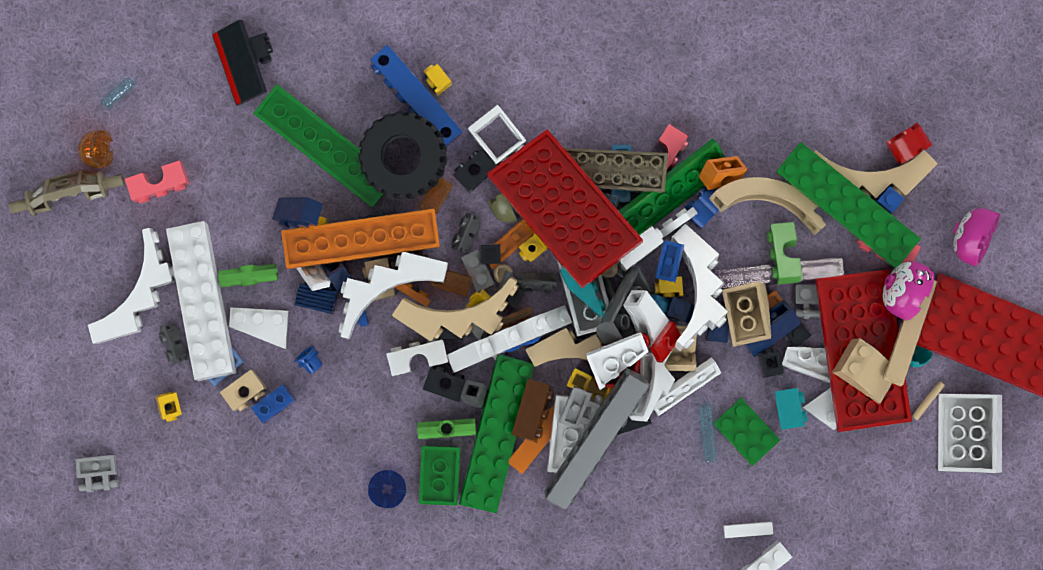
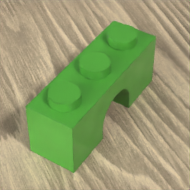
M794 222L771 224L770 230L767 231L768 243L771 242L772 249H769L770 260H774V267H772L773 278H776L777 285L799 283L802 279L800 258H789L783 252L787 247H795L797 238Z

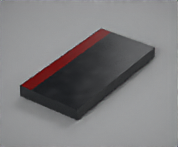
M237 20L212 34L236 106L242 105L267 92L243 20Z

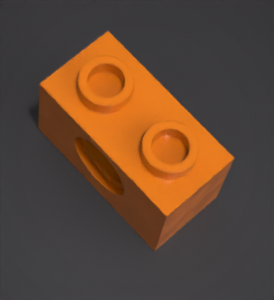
M738 156L711 159L705 163L699 178L708 190L719 189L730 182L742 179L747 168Z

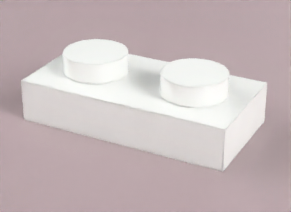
M694 207L688 211L684 208L676 214L677 219L673 221L670 218L662 224L664 228L660 230L665 237L695 216L697 212Z
M319 265L296 268L312 291L330 287V280Z

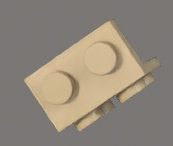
M676 326L681 335L687 328V326ZM697 335L693 338L695 340L688 349L685 347L681 351L676 347L672 349L664 365L668 371H696L695 350Z

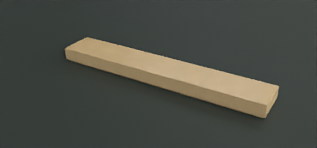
M934 280L929 297L925 296L923 302L919 305L921 308L919 313L911 320H902L883 377L884 380L900 387L903 385L937 281Z

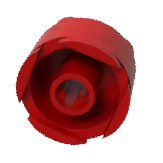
M918 122L886 142L887 147L899 165L933 145Z

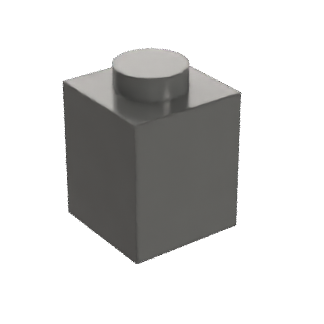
M466 379L460 397L465 405L483 409L488 389L483 383Z

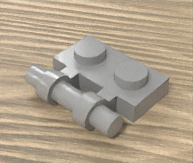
M795 285V304H803V310H795L797 317H803V319L820 317L819 310L809 309V304H818L816 285Z
M573 385L559 423L578 429L581 422L584 423L582 429L584 431L602 405L604 396L597 394L595 400H590L592 395L590 391ZM586 407H591L588 416H584Z
M116 455L75 459L77 478H85V483L78 486L80 492L87 491L89 493L99 489L107 491L111 490V488L119 487L118 480L110 479V475L117 474ZM102 476L103 481L93 482V477Z

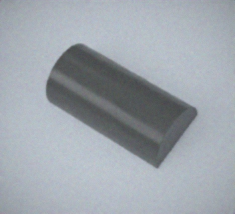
M631 267L626 271L597 327L598 337L607 345L632 336L636 331L630 315L623 306L631 290H645L650 296L654 295L639 267Z

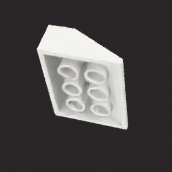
M939 394L938 471L1002 472V395Z

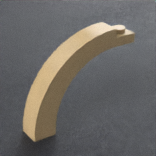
M762 177L739 179L722 186L709 198L721 213L730 206L743 201L764 200L778 204L791 211L813 235H816L826 226L822 217L814 211L818 207L795 187L775 179Z

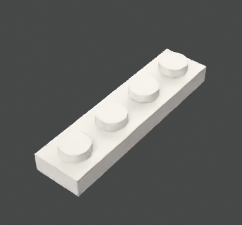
M711 357L699 365L696 371L687 373L673 383L668 394L660 396L653 409L658 416L721 374L713 358Z

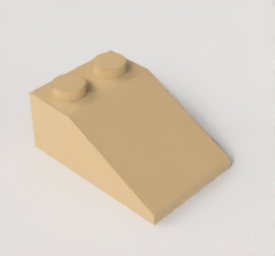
M758 281L723 289L733 347L771 339L769 300L765 283Z
M860 338L850 341L832 371L879 404L892 384L883 379L889 361L874 347Z

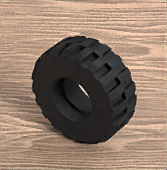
M399 111L394 114L383 115V118L377 119L372 123L373 125L370 129L367 128L364 133L365 137L359 145L361 150L360 154H358V159L361 162L360 169L362 174L365 175L366 181L376 191L395 199H414L420 195L427 194L431 188L438 184L440 177L444 175L445 164L447 165V147L442 134L434 124L415 113ZM398 138L412 139L417 143L421 151L419 165L415 170L407 174H398L392 171L386 162L387 148Z

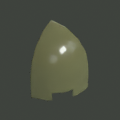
M502 194L495 196L496 198L487 202L498 220L505 223L517 222L509 202Z

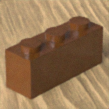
M531 379L527 380L512 431L514 437L537 443L538 439H541L544 430L542 428L543 420L547 419L549 413L547 406L554 396L551 385Z

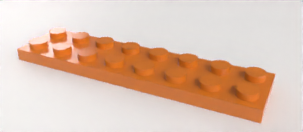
M435 209L309 226L308 228L281 230L286 269L440 248Z

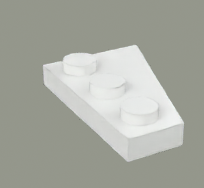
M230 308L229 327L286 349L289 311Z
M641 332L586 353L599 389L604 388L605 384L619 376L621 371L633 365L648 353V349Z
M786 347L782 359L783 367L830 383L825 348Z
M830 387L803 408L835 430L836 421Z

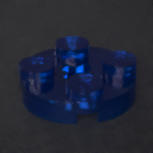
M393 470L379 471L371 478L368 485L369 498L376 506L382 508L398 506L404 500L407 493L404 478ZM384 484L393 487L391 494L383 493Z

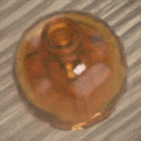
M105 130L89 131L82 136L77 151L84 164L91 168H104L111 164L114 149L109 152L110 142H113L110 134Z

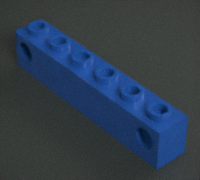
M388 44L370 59L372 62L371 68L377 75L381 73L385 77L383 82L389 89L393 87L397 91L396 97L402 104L406 102L410 106L408 108L409 112L424 117L434 124L439 132L444 127L450 129L452 132L451 136L448 138L443 137L446 147L463 134L459 126ZM386 56L389 59V63L386 66H381L378 62Z

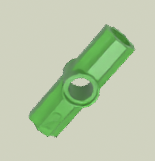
M277 264L262 266L246 265L240 266L237 269L221 270L218 274L220 287L249 286L250 284L257 285L261 282L278 281Z
M475 418L417 422L418 439L476 435ZM444 423H449L452 426L450 434L442 432L441 428Z

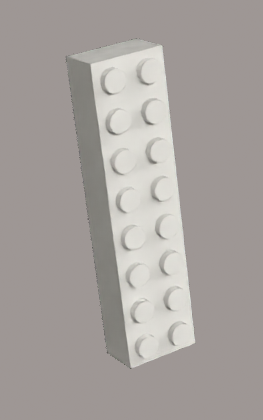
M201 221L168 228L166 232L194 380L202 381L236 374L208 224Z

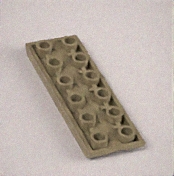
M564 148L599 189L660 193L665 191L668 153Z

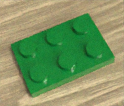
M742 398L738 399L713 422V425L751 466L756 464L780 441Z
M421 446L419 504L458 506L460 447Z

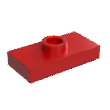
M674 322L667 323L650 347L656 361L659 363L664 362L681 336Z

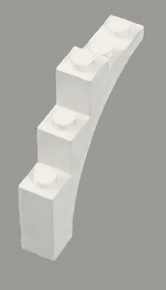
M686 224L671 239V242L684 245L682 258L689 268L695 292L692 318L686 330L675 344L679 351L684 347L688 349L695 341L693 338L697 334L701 336L708 327L711 330L716 326L720 328L727 319L725 317L728 312L715 300L722 293L721 288L723 282L711 272L718 264L719 253Z
M146 228L142 230L144 262L141 275L134 290L126 301L113 313L88 325L93 344L141 332L142 320L140 315L137 316L136 313L158 307L157 302H160L158 292L154 291L153 288L175 282L173 266L170 263L162 264L164 255L162 250L158 249L159 236L153 229Z
M402 252V255H398L395 266L398 267V270L377 265L374 266V269H370L368 280H371L370 284L347 278V282L342 284L341 293H343V298L350 299V302H346L343 314H346L345 321L340 323L339 333H341V337L351 338L355 324L363 311L384 292L398 285L414 281L444 283L448 263Z
M631 290L623 306L631 317L636 333L647 334L650 339V345L647 348L648 353L640 358V375L647 378L649 390L644 397L640 398L637 409L631 412L629 417L635 421H648L660 396L667 395L675 381L664 366L669 355L663 363H659L650 350L651 345L669 320L647 291Z
M564 305L473 342L448 354L447 357L455 373L571 324L572 321Z

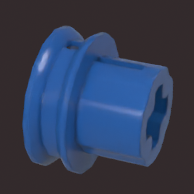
M314 346L305 349L294 360L295 363H298L299 368L304 367L309 374L318 370L323 364L317 357L319 352L314 350Z

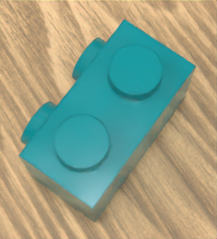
M800 388L775 391L781 430L805 427V422H808L807 411H803L802 403H805L804 392H800Z

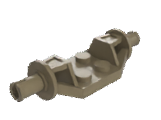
M82 169L45 179L33 192L26 190L25 199L9 202V208L12 214L29 210L32 216H36L37 213L50 211L52 202L58 201L65 196L73 197L84 192L88 201L102 196L107 198L109 196V189L124 186L125 182L122 174L105 178L101 171L95 174Z

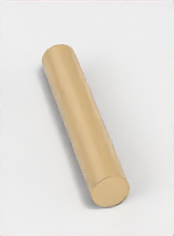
M937 382L911 415L916 421H918L945 385L942 382Z

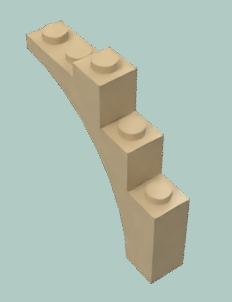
M817 150L814 151V153L873 200L889 185L898 194L905 197L938 164L923 150L912 160L900 167L886 171L863 172L841 167L825 158Z
M511 276L506 284L492 297L477 305L458 310L430 309L403 298L392 316L429 341H432L433 338L438 339L443 331L440 328L441 326L460 338L464 334L468 336L474 327L471 323L492 335L494 331L498 332L504 324L501 322L503 316L497 312L498 310L502 312L508 304L505 301L508 295L513 296L519 287L516 285L518 280Z
M565 328L526 349V352L534 367L545 362L562 358L588 360L586 353L600 348V345L605 343L595 334L575 345L574 341L577 339L572 330L568 331Z

